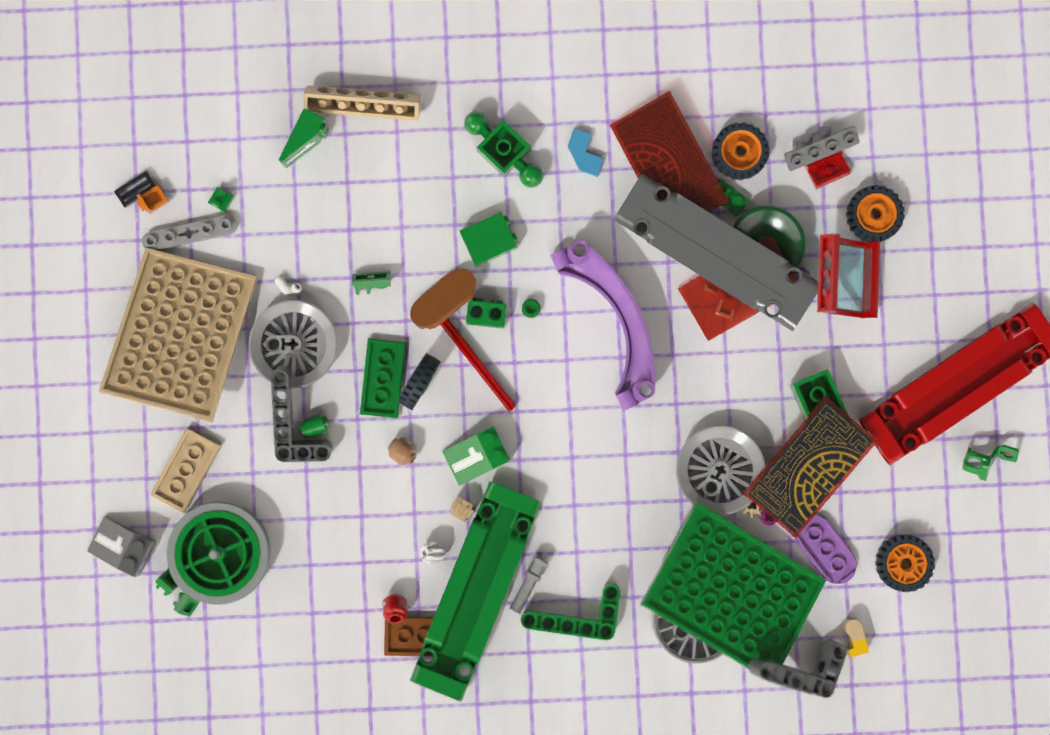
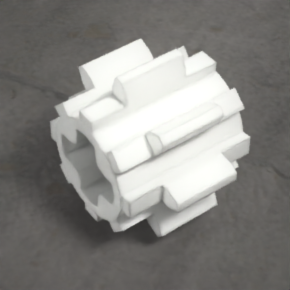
M427 542V545H423L421 548L422 561L430 565H439V562H443L445 558L444 545L440 544V542Z

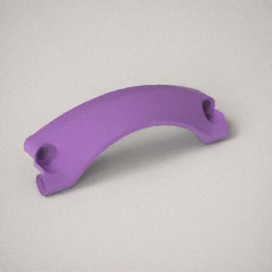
M582 240L576 241L567 249L564 248L551 254V259L560 275L575 278L595 289L608 301L619 318L625 336L626 361L615 395L622 410L625 411L652 397L655 393V371L651 343L641 311L625 283L608 262ZM576 246H583L585 253L582 255L576 254L574 250ZM642 385H648L651 388L649 395L641 393Z

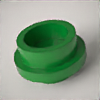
M534 299L524 301L522 304L524 316L534 318L539 315L541 307L538 301Z

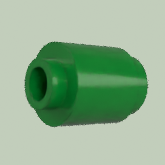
M320 413L304 419L303 422H300V427L304 437H313L327 432V427H330L327 416H323Z

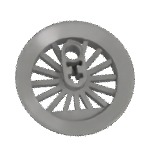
M287 300L270 306L259 315L250 332L249 354L251 361L260 375L270 383L271 375L274 372L273 368L285 357L283 366L286 367L292 357V389L306 387L320 380L329 371L336 357L337 336L332 322L321 309L304 301ZM293 313L292 332L285 317L286 314ZM297 313L305 314L297 332ZM309 316L316 321L302 334ZM279 317L282 318L287 334L274 322ZM272 324L281 335L268 332V327ZM317 327V334L305 338ZM264 335H268L269 337L263 342ZM317 338V343H306ZM277 339L279 347L273 350L270 347V343ZM293 340L298 343V346H295V350L290 347V343H293ZM263 346H265L266 349H267L268 351H270V352L267 353V354H264V352H263ZM306 347H317V352L307 349ZM304 351L317 357V365ZM282 353L271 365L266 361V358ZM301 355L314 368L312 372L307 373ZM296 357L304 374L303 376L296 377ZM276 373V376L279 380L286 379V377L283 376L284 373Z
M712 426L695 433L682 447L676 464L677 481L687 500L693 505L695 502H698L718 515L735 513L750 505L755 499L748 493L765 474L764 457L756 442L741 430L728 426ZM709 440L714 459L702 446L703 442ZM714 442L721 445L719 458ZM699 447L710 462L693 454V451ZM724 447H725V448H727L729 451H728L726 457L723 459V457H724ZM732 452H734V453L737 454V455L734 456L731 460L728 461V459H729V457L731 456ZM690 457L708 467L688 465ZM739 457H743L748 460L731 465ZM744 465H752V472L732 470ZM723 466L725 474L722 473L717 476L718 471L715 468ZM688 469L708 471L688 478ZM732 474L752 476L750 484ZM706 477L705 481L693 489L690 481ZM730 478L747 487L746 491L741 494ZM708 482H713L716 485L715 492L710 493L706 490ZM726 482L738 495L737 499L731 501ZM722 486L725 492L727 503H719L720 489ZM701 488L705 494L703 498L696 493ZM716 495L715 503L707 500L708 496Z

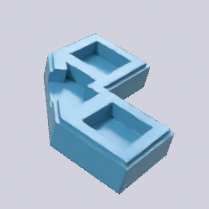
M573 129L568 149L579 171L598 177L604 158L586 152L592 134Z

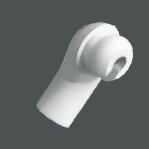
M283 276L275 280V283L284 295L297 296L302 292V285L299 283L288 284Z

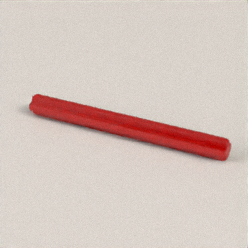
M446 319L440 324L504 407L509 412L516 407L514 401L451 321Z

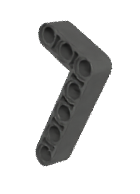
M278 366L271 375L275 457L280 462H319L328 460L333 450L332 444L329 441L294 440L291 373L286 366ZM276 373H284L286 379L279 380ZM277 392H285L287 398H279ZM284 410L288 416L282 418L279 416L278 411ZM285 429L289 435L282 436L279 430ZM304 447L309 453L304 455L299 449ZM325 447L328 453L322 454L318 448ZM281 448H286V449H288V450H289V454H288V455H283V454L280 452V449H281Z

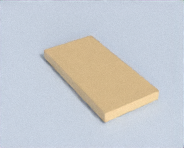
M187 427L150 495L185 513L222 445Z

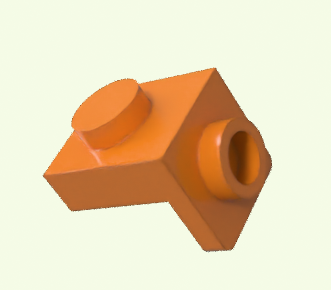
M156 185L142 195L140 193L136 195L139 199L137 204L142 211L146 210L149 214L169 202L159 185Z

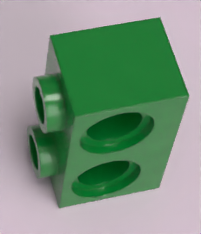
M473 298L472 301H468L466 325L504 329L507 305L503 304L501 300H492L491 303L484 302L482 298ZM474 307L482 309L483 312L479 317L472 315L471 311ZM499 309L502 313L501 317L498 319L492 318L490 315L491 311Z

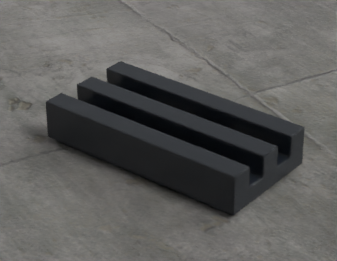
M145 171L114 192L123 207L126 208L139 199L136 195L127 201L125 199L149 184L151 186L141 191V195L156 185L148 172ZM144 178L147 179L142 184L138 185L134 189L130 190L129 192L121 196L120 193L124 192L125 190L132 187Z

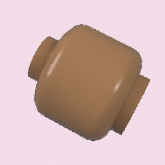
M405 437L395 438L388 446L389 457L401 466L413 463L417 457L415 454L416 446Z

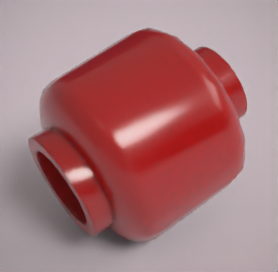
M399 594L387 596L382 602L383 617L393 624L402 622L408 615L407 600Z

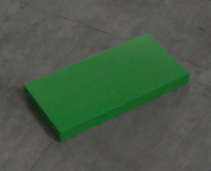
M368 338L360 415L398 419L400 403L397 401L401 395L406 342Z

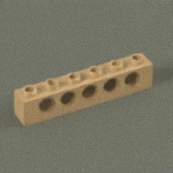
M307 85L304 91V108L311 112L418 121L420 115L421 95L310 85Z

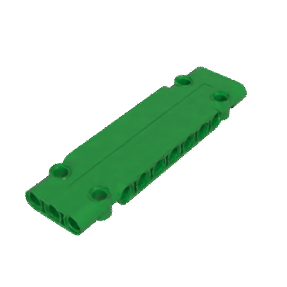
M489 481L425 637L423 648L410 678L411 682L452 699L463 700L528 540V534L541 504L540 501ZM484 506L492 508V514L489 517H485L481 513ZM520 520H525L528 523V528L525 531H520L517 528ZM426 651H431L434 654V658L431 661H426L423 658V654ZM464 665L470 668V673L466 676L459 673L460 667Z

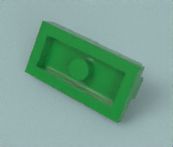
M722 179L716 181L715 189H719L724 198V201L720 204L739 216L750 200Z
M391 271L352 274V285H354L356 295H359L361 287H364L367 290V294H370L371 287L384 289L391 286Z

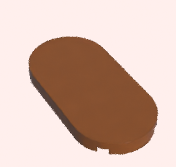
M457 269L450 272L414 302L410 311L411 320L420 329L436 328L473 298L476 293L477 279L466 269Z

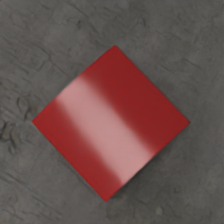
M842 151L805 165L815 189H819L851 174V170L842 156Z

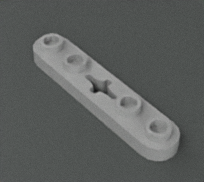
M230 216L197 221L148 232L142 238V245L144 248L160 251L231 235L235 232L237 224ZM187 229L195 232L199 230L198 233L192 234L190 239L188 236H180V234L187 233Z

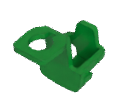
M1000 445L995 447L991 456L968 448L962 469L976 474L980 480L986 481L990 468L997 456L1003 460L1017 462L1019 449ZM1001 451H1010L1014 455L1007 456ZM969 458L980 460L981 467L969 465Z

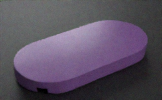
M811 515L800 529L794 533L797 545L826 581L834 584L848 582L856 571L857 563L854 554L826 518L819 515Z

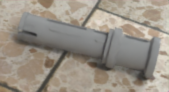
M537 556L533 557L532 565L525 572L526 578L509 609L518 614L521 613L536 582L541 580L540 576L544 568L549 565L548 562Z

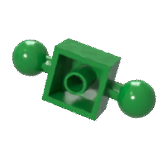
M472 111L465 117L464 126L467 132L472 135H481L484 138L476 147L477 152L504 178L515 167L520 172L519 179L524 186L534 188L541 184L544 177L541 167L534 163L527 164L523 160L531 151V146L504 120L492 131L488 127V118L484 113Z

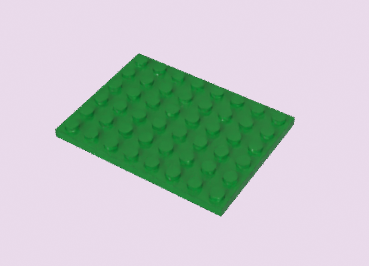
M695 502L640 605L749 669L750 661L756 657L771 660L778 664L784 663L826 580L700 503Z

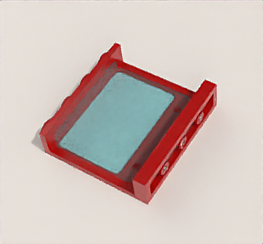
M836 233L820 235L817 312L862 319L878 318L879 241L861 242L840 238V234Z

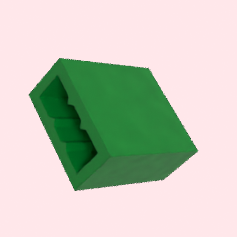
M502 212L460 230L461 237L475 268L517 249L516 244L519 243L515 232L511 234L508 228L511 226L507 215L503 216Z

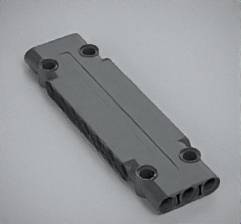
M644 173L640 175L614 218V221L642 237L650 245L758 312L764 313L792 332L818 293V281ZM659 191H667L668 196L665 200L658 199ZM644 222L647 225V231L640 233L637 227L640 223ZM790 271H797L799 273V279L796 282L788 279ZM771 303L778 306V312L774 315L767 311V307Z

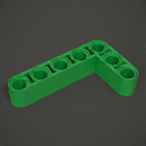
M608 583L603 587L598 620L527 610L521 615V624L524 628L530 630L610 640L614 637L616 630L620 589L614 583ZM609 587L616 588L617 593L614 597L606 595V590ZM610 606L614 609L612 616L607 617L603 614L605 607ZM526 615H533L535 621L533 624L528 625L524 622V617ZM547 617L554 620L553 626L545 627L543 625L544 619ZM564 621H572L573 627L570 630L563 629L562 624ZM590 623L592 630L589 633H584L581 630L583 624ZM603 626L611 627L609 635L604 636L601 634Z

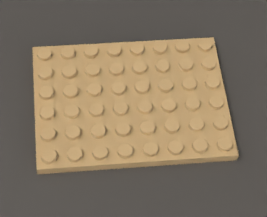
M145 248L99 388V393L213 423L255 288L257 276Z

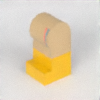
M853 618L845 620L843 630L848 634L851 646L846 648L847 655L855 657L870 653L862 624Z

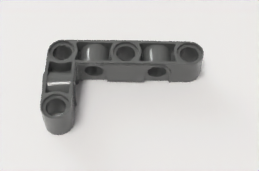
M832 639L825 640L821 646L818 660L812 673L758 657L750 661L748 668L751 674L774 684L828 698L834 693L847 649L845 645Z

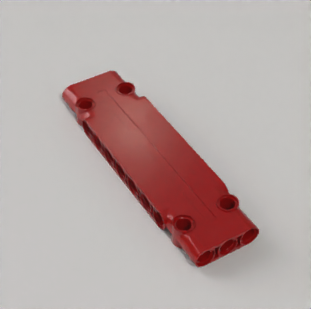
M1032 303L1011 318L1006 319L1002 324L996 325L897 391L889 400L881 403L877 408L860 418L859 423L869 438L873 440V444L886 463L891 466L910 452L917 450L922 444L924 445L932 441L1033 372V369L1043 365L1050 359V323L1038 306ZM1012 321L1017 324L1016 331L1010 327ZM1033 353H1036L1039 357L1037 363L1032 359ZM886 405L891 408V414L889 416L885 415L883 412V409ZM908 437L913 440L911 448H908L905 444Z

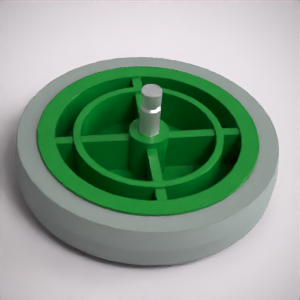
M227 502L206 503L189 511L174 527L167 546L168 568L177 586L191 598L213 605L233 603L252 593L263 580L270 561L269 539L260 521L243 507Z

